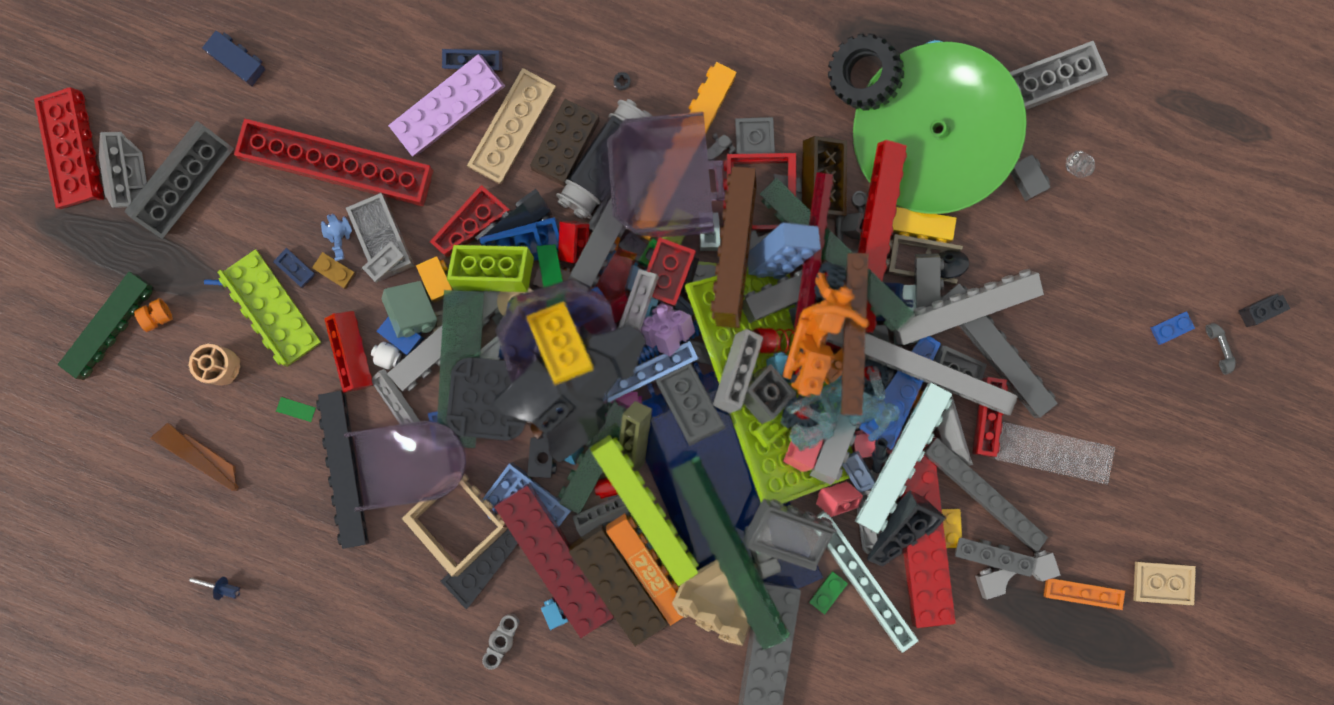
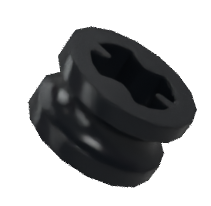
M625 72L616 74L614 77L615 88L620 91L628 89L631 81L630 76ZM620 77H623L624 80H627V83L624 84L625 86H621L620 83H617V80H620Z

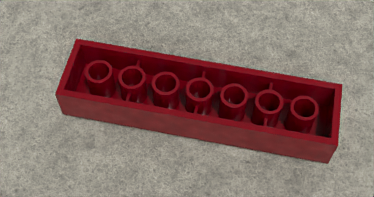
M530 482L494 506L580 638L614 617L570 555L569 541Z

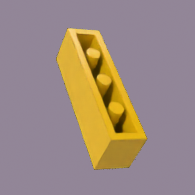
M896 207L897 213L892 225L894 234L943 243H950L953 240L956 224L955 217L924 214Z

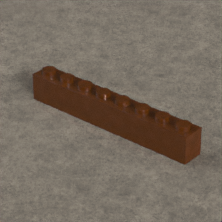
M848 253L846 258L845 285L847 289L852 290V295L855 296L849 303L854 311L866 319L868 254ZM846 317L844 320L840 415L862 416L866 327H862L849 317Z

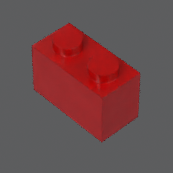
M560 221L558 260L571 263L578 261L589 240L590 224L578 221Z

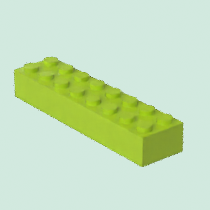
M608 435L591 446L592 454L677 585L680 586L698 574L696 570L697 562L690 552L685 553L688 548L680 536H674L677 531L669 519L666 521L663 519L666 517V514L658 503L654 505L653 501L656 499L648 486L643 488L642 485L645 482L638 471H632L631 468L634 465L627 454L622 455L621 451L624 449L617 438L612 439Z

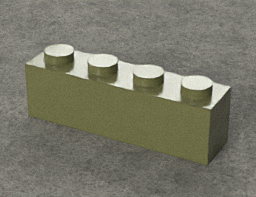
M636 401L622 416L619 441L624 449L621 451L622 455L627 454L634 465L631 468L633 472L639 471L645 464L652 414L651 408Z

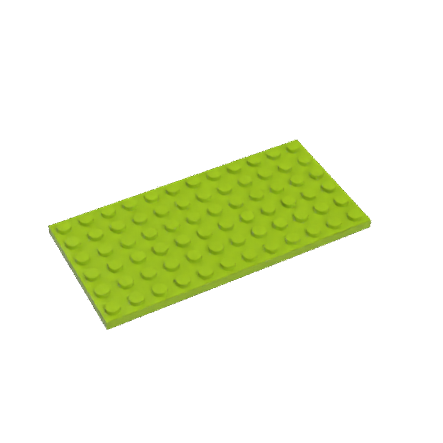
M747 267L744 295L755 291V293L761 292V288L768 284H772V286L777 285V281L780 279H774V277L769 276L759 278L756 275H749ZM717 276L685 285L719 384L735 334L745 329L753 331L755 328H772L775 331L777 329H783L784 331L791 329L794 331L788 310L794 308L795 304L750 324L742 309L740 328L716 326L715 319H712L711 301L714 300L715 296L713 284L714 281H717ZM777 331L779 339L783 331ZM786 331V334L789 339L791 331ZM785 333L781 339V349L783 352L787 348ZM792 334L790 338V348L793 342L794 334ZM777 338V346H776V349L774 350V352H776L777 349H778V338ZM789 349L785 353V356L789 355ZM758 353L751 378L759 369L767 366L766 360L774 357V353ZM788 383V384L790 385V387H791V388L796 392V394H797V393L799 392V390H797V389H795L794 387H792V386H791L792 383ZM823 383L820 395H815L819 400L818 409H821V417L815 429L826 435L837 406L830 386L827 383ZM744 403L741 409L730 413L761 503L763 499L770 501L775 499L783 504L830 486V484L810 476L811 470L801 472L783 462L794 434L791 431L792 427L788 428L773 443L764 448L753 433L761 423ZM849 446L847 452H849V455L853 453L851 446ZM842 465L840 469L843 472L840 479L835 480L831 485L850 478Z

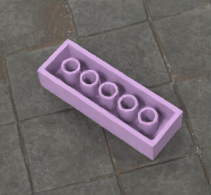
M478 54L388 126L412 156H417L503 89L505 85L484 57Z

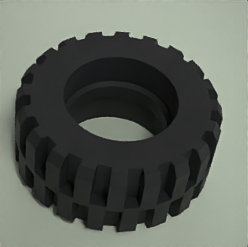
M861 33L857 35V38L853 36L847 38L848 42L846 44L842 42L839 45V51L833 52L834 60L829 61L828 65L831 69L828 72V78L831 80L829 84L835 91L834 93L847 105L855 109L861 108L863 111H869L870 108L878 109L882 103L884 105L888 104V99L891 96L895 98L897 95L896 89H901L903 84L900 80L904 78L905 72L902 70L904 64L900 59V54L885 38L877 37L872 33H869L868 36ZM867 56L879 58L882 62V72L879 79L867 88L858 89L854 87L850 79L853 66L860 59Z

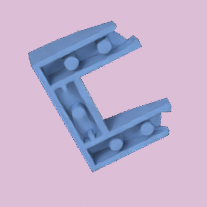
M513 462L508 464L483 497V500L487 499L495 506L498 502L512 494L513 491H517L530 482L558 526L562 524L573 509L532 480L524 470Z

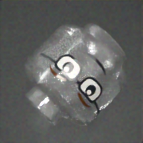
M1078 150L1067 157L1066 169L1078 178H1085L1093 173L1095 160L1089 154Z

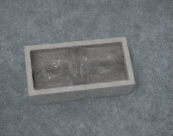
M382 193L346 207L368 262L390 242L405 256L379 281L415 267L387 199Z

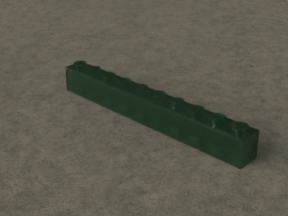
M775 178L760 193L763 198L761 202L768 209L772 207L776 211L774 215L781 222L785 220L789 224L809 226L811 211L778 178ZM826 227L824 233L825 243L821 253L822 263L826 261L844 267L846 272L847 255L853 252ZM868 268L867 302L872 306L870 310L876 317L881 315L886 320L884 324L891 331L895 329L899 332L915 317V313Z
M699 456L671 470L673 478L679 484L682 495L691 508L693 517L697 519L701 527V533L706 537L711 552L719 562L720 570L724 572L730 589L733 590L737 597L738 605L743 609L748 624L756 634L757 642L761 644L763 650L784 642L790 636V633Z

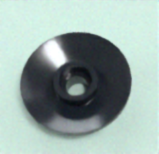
M955 250L939 253V256L944 261V270L940 271L941 278H956L968 270L969 259L964 253Z

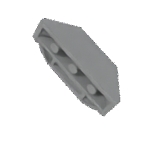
M101 132L99 161L105 196L112 208L128 207L147 183L142 152L122 132Z
M951 395V405L947 410H943L941 414L943 419L938 427H934L933 431H935L936 437L970 466L973 463L953 396Z

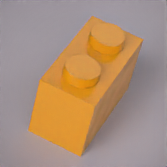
M436 256L416 265L430 299L434 303L454 293L453 288L447 281L445 271L448 268L444 260L440 261Z

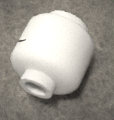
M381 342L378 346L375 345L371 352L374 364L388 370L400 362L402 354L399 353L400 351L396 346L388 342Z

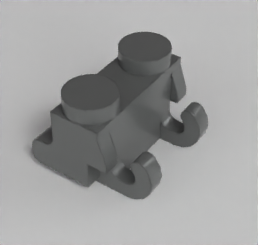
M714 133L712 138L716 143L706 151L703 146L698 148L702 153L701 157L714 171L720 164L718 162L714 164L713 161L724 150L728 148L729 151L727 152L729 154L736 151L732 141L725 134L718 138V135Z

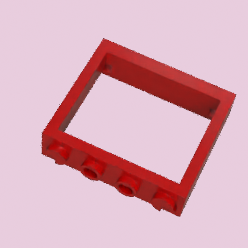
M796 153L727 154V160H724V171H727V177L728 174H731L734 164L788 163V223L796 224ZM724 179L723 187L724 190L728 191L727 179ZM725 197L723 198L724 209H726ZM752 225V231L772 232L779 225Z

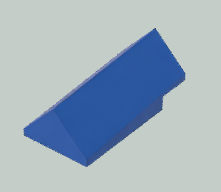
M553 217L480 237V242L482 246L528 247L535 261L538 260L536 246L556 244V250L558 251L559 223Z

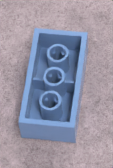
M789 223L779 225L749 251V275H756L759 278L767 276L774 277V279L784 278L820 250L818 227Z

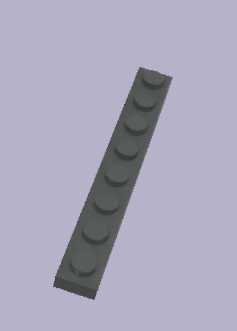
M933 438L925 448L924 455L1033 552H1038L1048 537L938 438Z

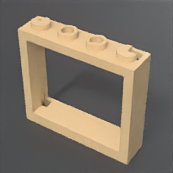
M452 470L402 519L451 576L458 577L508 527L500 515L492 510L494 506L487 499L483 500L480 496L481 491L475 485L471 486L467 480L469 478L462 471ZM456 481L497 526L459 565L418 520V517Z

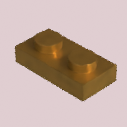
M323 252L312 267V269L344 289L347 288L356 274Z

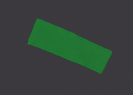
M281 397L276 412L311 422L316 407Z

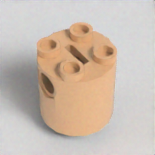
M205 344L193 351L189 360V368L194 378L201 382L220 386L228 385L239 374L240 358L228 348Z

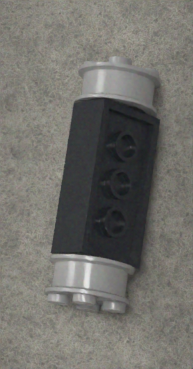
M630 99L618 101L619 106L614 113L609 114V118L568 180L565 181L566 186L561 194H556L559 199L558 203L565 208L570 207L573 209V213L581 219L586 217L592 218V211L596 205L601 204V201H603L645 138L644 133L647 128L654 124L651 120L653 116L645 110L641 111L637 108V104Z

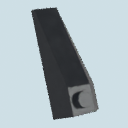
M534 189L516 203V209L506 211L502 214L499 223L497 221L493 222L475 238L481 243L480 237L550 219L552 212L537 189Z
M909 490L897 503L885 529L881 532L869 553L868 561L883 567L901 555L904 548L910 544L912 546L917 544V540L925 534L928 536L932 534L946 517L923 496Z

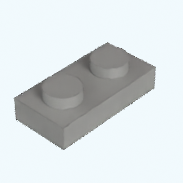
M390 242L362 268L377 283L405 256Z

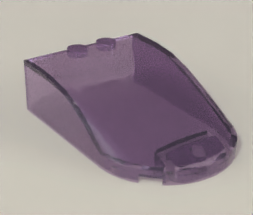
M421 421L344 433V437L354 436L364 505L355 507V512L435 500L452 492L463 478L466 468L464 446L457 434L441 423Z

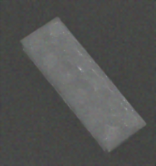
M1001 422L1003 428L999 437L1000 450L997 457H994V460L1108 485L1115 447Z

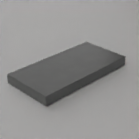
M691 363L656 379V383L689 446L725 429L724 423Z

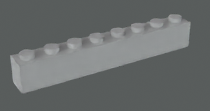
M1025 269L1016 276L1009 275L1001 278L1002 281L988 282L982 288H971L965 294L951 295L948 300L932 302V305L929 307L922 306L915 308L912 313L898 314L895 319L890 320L895 340L905 345L1042 296L1044 293L1039 273Z
M479 292L387 373L388 376L402 391L414 389L418 385L417 380L421 377L426 378L431 374L433 366L436 364L438 366L447 359L445 356L450 351L452 353L456 352L461 347L460 343L465 338L466 340L472 338L476 334L475 329L479 326L484 327L489 323L491 315L500 312L497 306L499 292Z

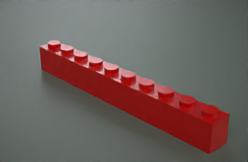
M890 140L877 143L858 247L859 254H868L866 320L868 325L866 326V334L873 333L877 324L875 319L880 307L879 297L883 289V275L887 269L886 258L890 251L889 242L893 234V220L897 213L896 203L900 195L899 186L904 174L903 164L907 157V145Z

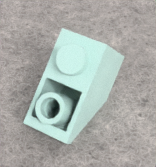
M699 213L700 251H718V246L720 245L718 213Z

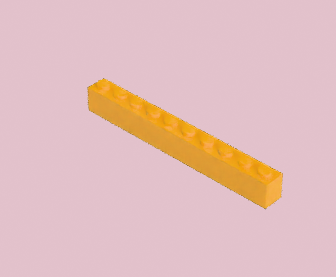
M716 62L714 67L710 66L706 77H708L706 83H701L697 91L699 93L697 100H692L689 106L691 110L689 115L683 117L680 124L682 126L680 132L676 131L672 138L673 146L665 151L663 165H658L654 173L656 175L654 182H649L645 190L648 192L645 199L641 198L637 205L639 209L637 214H633L628 222V225H630L629 230L632 233L648 241L651 240L736 78V71Z

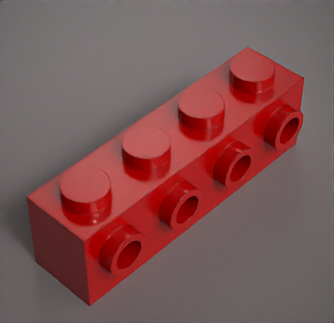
M354 311L334 313L324 318L343 393L362 390L372 386V376L369 372L367 357L364 353L358 321Z
M982 378L983 382L1005 391L1008 389L1006 385L1007 380ZM981 404L978 405L972 454L997 457L1000 450L999 437L1003 428L1001 423L1003 413Z

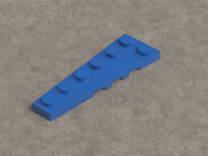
M928 336L920 339L911 352L933 361L941 343ZM898 371L859 429L875 440H878V438L886 439L888 441L887 448L892 450L923 381Z

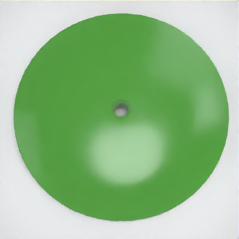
M935 42L920 45L901 53L900 59L904 64L902 70L905 73L904 78L900 80L903 83L901 89L897 88L895 91L897 93L895 98L891 96L888 99V104L884 105L882 103L879 105L880 108L875 110L873 108H870L869 111H863L861 108L856 109L853 125V143L859 166L870 183L877 143L890 140L907 145V157L903 164L904 174L900 181V195L896 205L924 214H943L968 208L982 201L1000 187L1012 172L1020 157L1027 125L1025 104L1021 91L1010 72L997 59L974 46L956 42ZM882 68L871 79L867 87L872 86L879 79ZM943 125V131L939 134H936V127Z

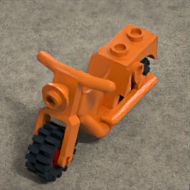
M825 262L822 268L819 269L815 280L816 286L814 287L816 296L825 300L805 308L801 312L782 377L791 380V386L799 390V394L809 397L810 394L820 395L826 373L831 367V357L834 358L830 346L825 345L828 333L838 334L846 317L853 319L862 327L868 325V321L854 311L849 303L855 296L852 295V290L847 289L844 280L846 276L844 274L846 272L844 267L830 262Z

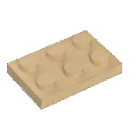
M1135 562L1133 601L1194 605L1196 566Z

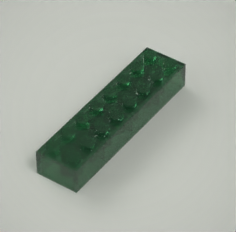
M444 289L436 447H476V437L457 435L446 422L452 368L458 361L464 358H480L484 292Z

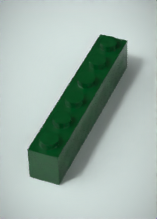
M128 272L57 365L75 379L84 380L88 378L93 372L92 368L95 364L104 358V353L108 347L114 345L118 334L127 328L128 321L132 316H135L134 311L139 309L141 304L150 298L154 287L137 274Z

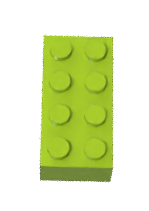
M454 245L447 281L453 290L528 292L534 257L528 247Z

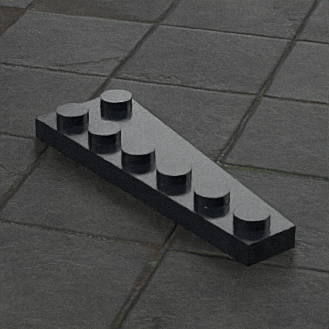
M507 529L458 577L451 576L448 573L440 582L465 609H468L517 546L516 539L510 530Z

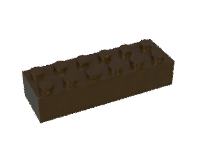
M602 524L569 545L570 555L634 646L642 643L668 625L667 620Z

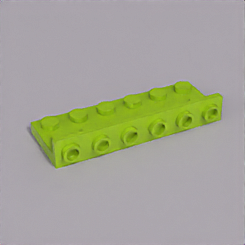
M253 250L225 271H218L220 275L219 281L225 288H229L231 291L229 295L233 301L241 305L240 311L246 318H250L253 323L251 324L253 330L257 334L260 333L264 338L262 340L263 344L268 350L271 349L275 354L273 358L278 365L282 364L288 367L322 343L258 250Z

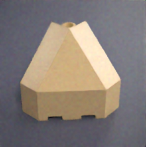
M733 550L699 569L698 574L681 584L672 605L677 613L684 618L688 615L696 620V625L706 631L713 630L719 633L718 638L723 641L743 646L753 621L757 564L749 563L745 558H737Z

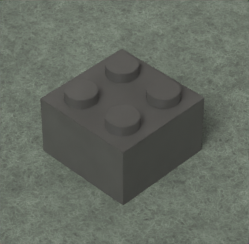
M770 364L759 369L752 376L743 403L762 424L773 420L788 404V401L796 395V392Z

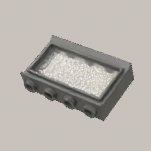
M763 499L743 537V541L748 549L816 571L820 558L834 532H837V530L828 518H818L809 511L801 512L792 505L784 506L775 499L771 501Z

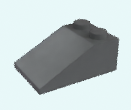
M943 345L939 346L933 360L981 381L987 364Z

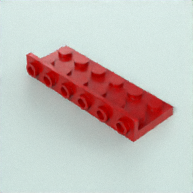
M69 87L34 98L55 207L63 209L93 199L104 200V190L99 177L100 170L96 162V151L92 143V132L88 123L89 116L86 112L85 97L82 91Z

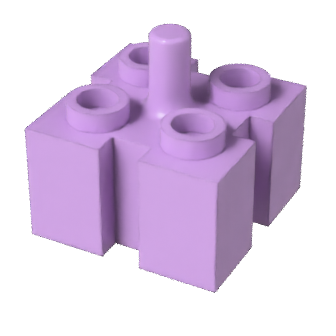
M661 302L652 311V317L646 316L644 318L640 331L646 340V345L652 348L657 345L658 351L671 357L680 348L679 342L681 340L686 342L695 333L691 315L680 310L674 312L672 306Z

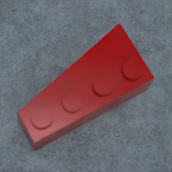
M481 185L432 238L430 243L448 258L452 255L454 245L469 244L490 224L495 221L499 223L502 214L510 211V209Z

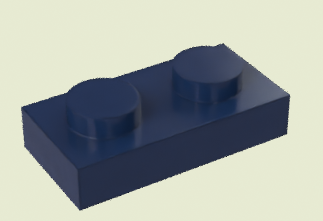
M285 248L273 261L301 288H304L316 275L288 248Z

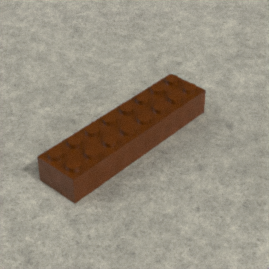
M732 167V172L727 177V186L729 187L725 193L726 209H723L722 217L724 227H721L720 230L722 242L718 246L719 263H716L715 274L717 275V281H714L713 284L715 296L714 300L711 301V312L716 326L740 328L757 192L756 168Z

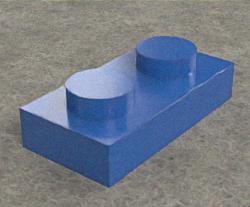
M1186 311L1150 329L1158 345L1195 329Z

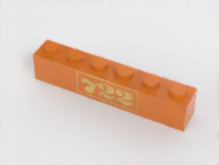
M625 513L606 525V532L671 626L684 618L677 613L672 605L679 586L675 580L671 581L668 577L670 573L666 566L659 564L657 561L659 557L653 548L650 550L647 546L648 540L645 535L638 533L636 530L638 526L632 517L628 518Z

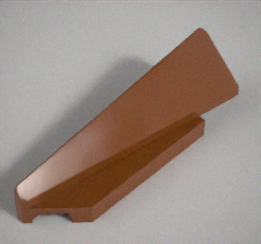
M165 424L150 438L232 491L239 489L236 484L235 465L189 434L185 433L182 435L172 424Z

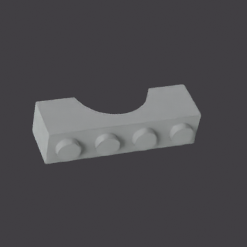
M1046 550L1034 553L1035 562L1032 575L1036 580L1045 581L1060 576L1053 553L1046 552ZM999 568L980 570V574L975 575L982 598L988 600L1006 594L1007 583L1016 573Z

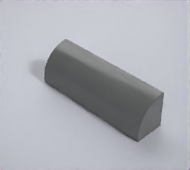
M620 495L572 516L580 537L600 524L606 529V525L625 513L628 518L632 517L634 519Z

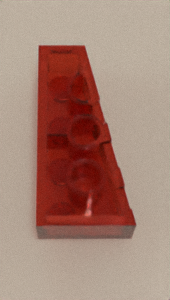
M618 248L600 277L595 288H599L608 302L627 292L637 257L636 253Z

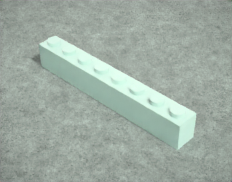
M933 383L927 384L855 522L875 533L885 529L888 523L886 518L889 513L892 514L897 506L895 501L898 495L900 497L903 495L906 489L904 484L907 478H912L916 470L913 468L916 461L920 462L925 453L923 451L925 444L929 445L934 436L932 434L934 427H938L943 419L941 416L943 410H947L951 405V393Z
M822 511L816 517L828 518L837 530V532H834L826 548L895 646L903 653L917 643L918 639L835 522L827 515V512ZM814 530L819 537L821 532Z

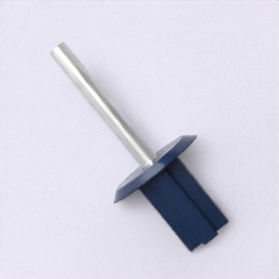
M225 576L219 578L215 584L192 577L189 580L190 582L213 588L215 600H220L223 596L234 599L240 596V588L229 585L228 579Z

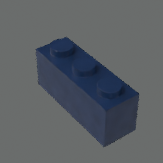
M215 31L202 49L252 87L266 70L261 65L263 61L254 54L252 57L248 55V50L241 44L236 46L232 43L233 39L225 32L220 34L218 31Z
M442 49V68L460 69L479 54L484 57L493 70L502 71L503 51Z

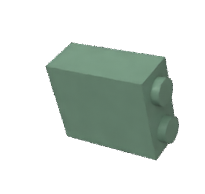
M421 281L384 289L381 299L397 338L403 336L410 337L419 332L427 333L434 329L437 318Z

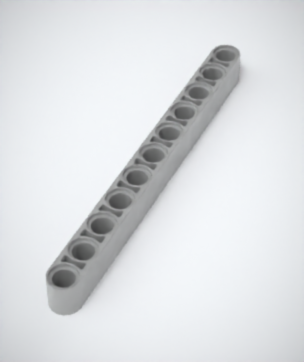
M844 324L838 334L828 333L826 341L843 348ZM865 333L866 358L924 382L933 383L946 391L1000 413L1011 415L1018 397L1015 394Z

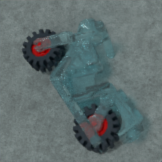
M867 358L866 361L864 359L862 416L846 417L849 418L852 426L875 419L879 427L868 435V440L872 442L886 431L891 421L899 419L900 412L896 405L891 403L885 404L884 388L889 380V372H886L887 367L884 366L882 368L883 364H877L876 361L871 362V359ZM842 378L822 387L820 395L810 394V397L805 396L804 398L802 395H799L798 398L794 396L786 404L781 423L787 428L792 427L789 437L801 452L807 448H814L819 441L823 439L828 440L834 435L833 431L838 424V416H842L840 415Z

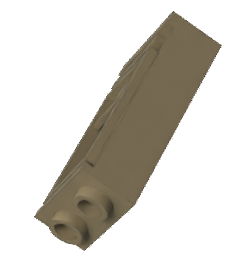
M895 234L889 242L890 251L889 257L886 258V274L914 279V272L895 269L899 244L927 248L925 254H931L930 249L939 250L940 253L948 250L961 251L963 246ZM943 278L944 284L954 286L957 284L958 279Z

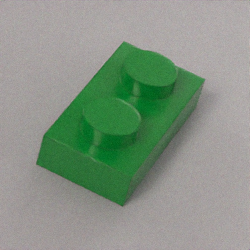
M831 571L809 600V603L823 614H826L848 583Z

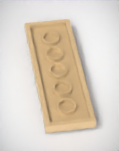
M522 68L467 164L468 168L501 185L550 100L556 86Z

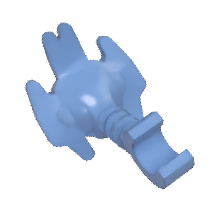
M328 214V225L324 221L321 222L323 237L328 238L332 243L334 242L332 250L335 252V261L344 260L342 238L345 235L346 239H349L352 228L346 217L343 216V221H341L334 214Z

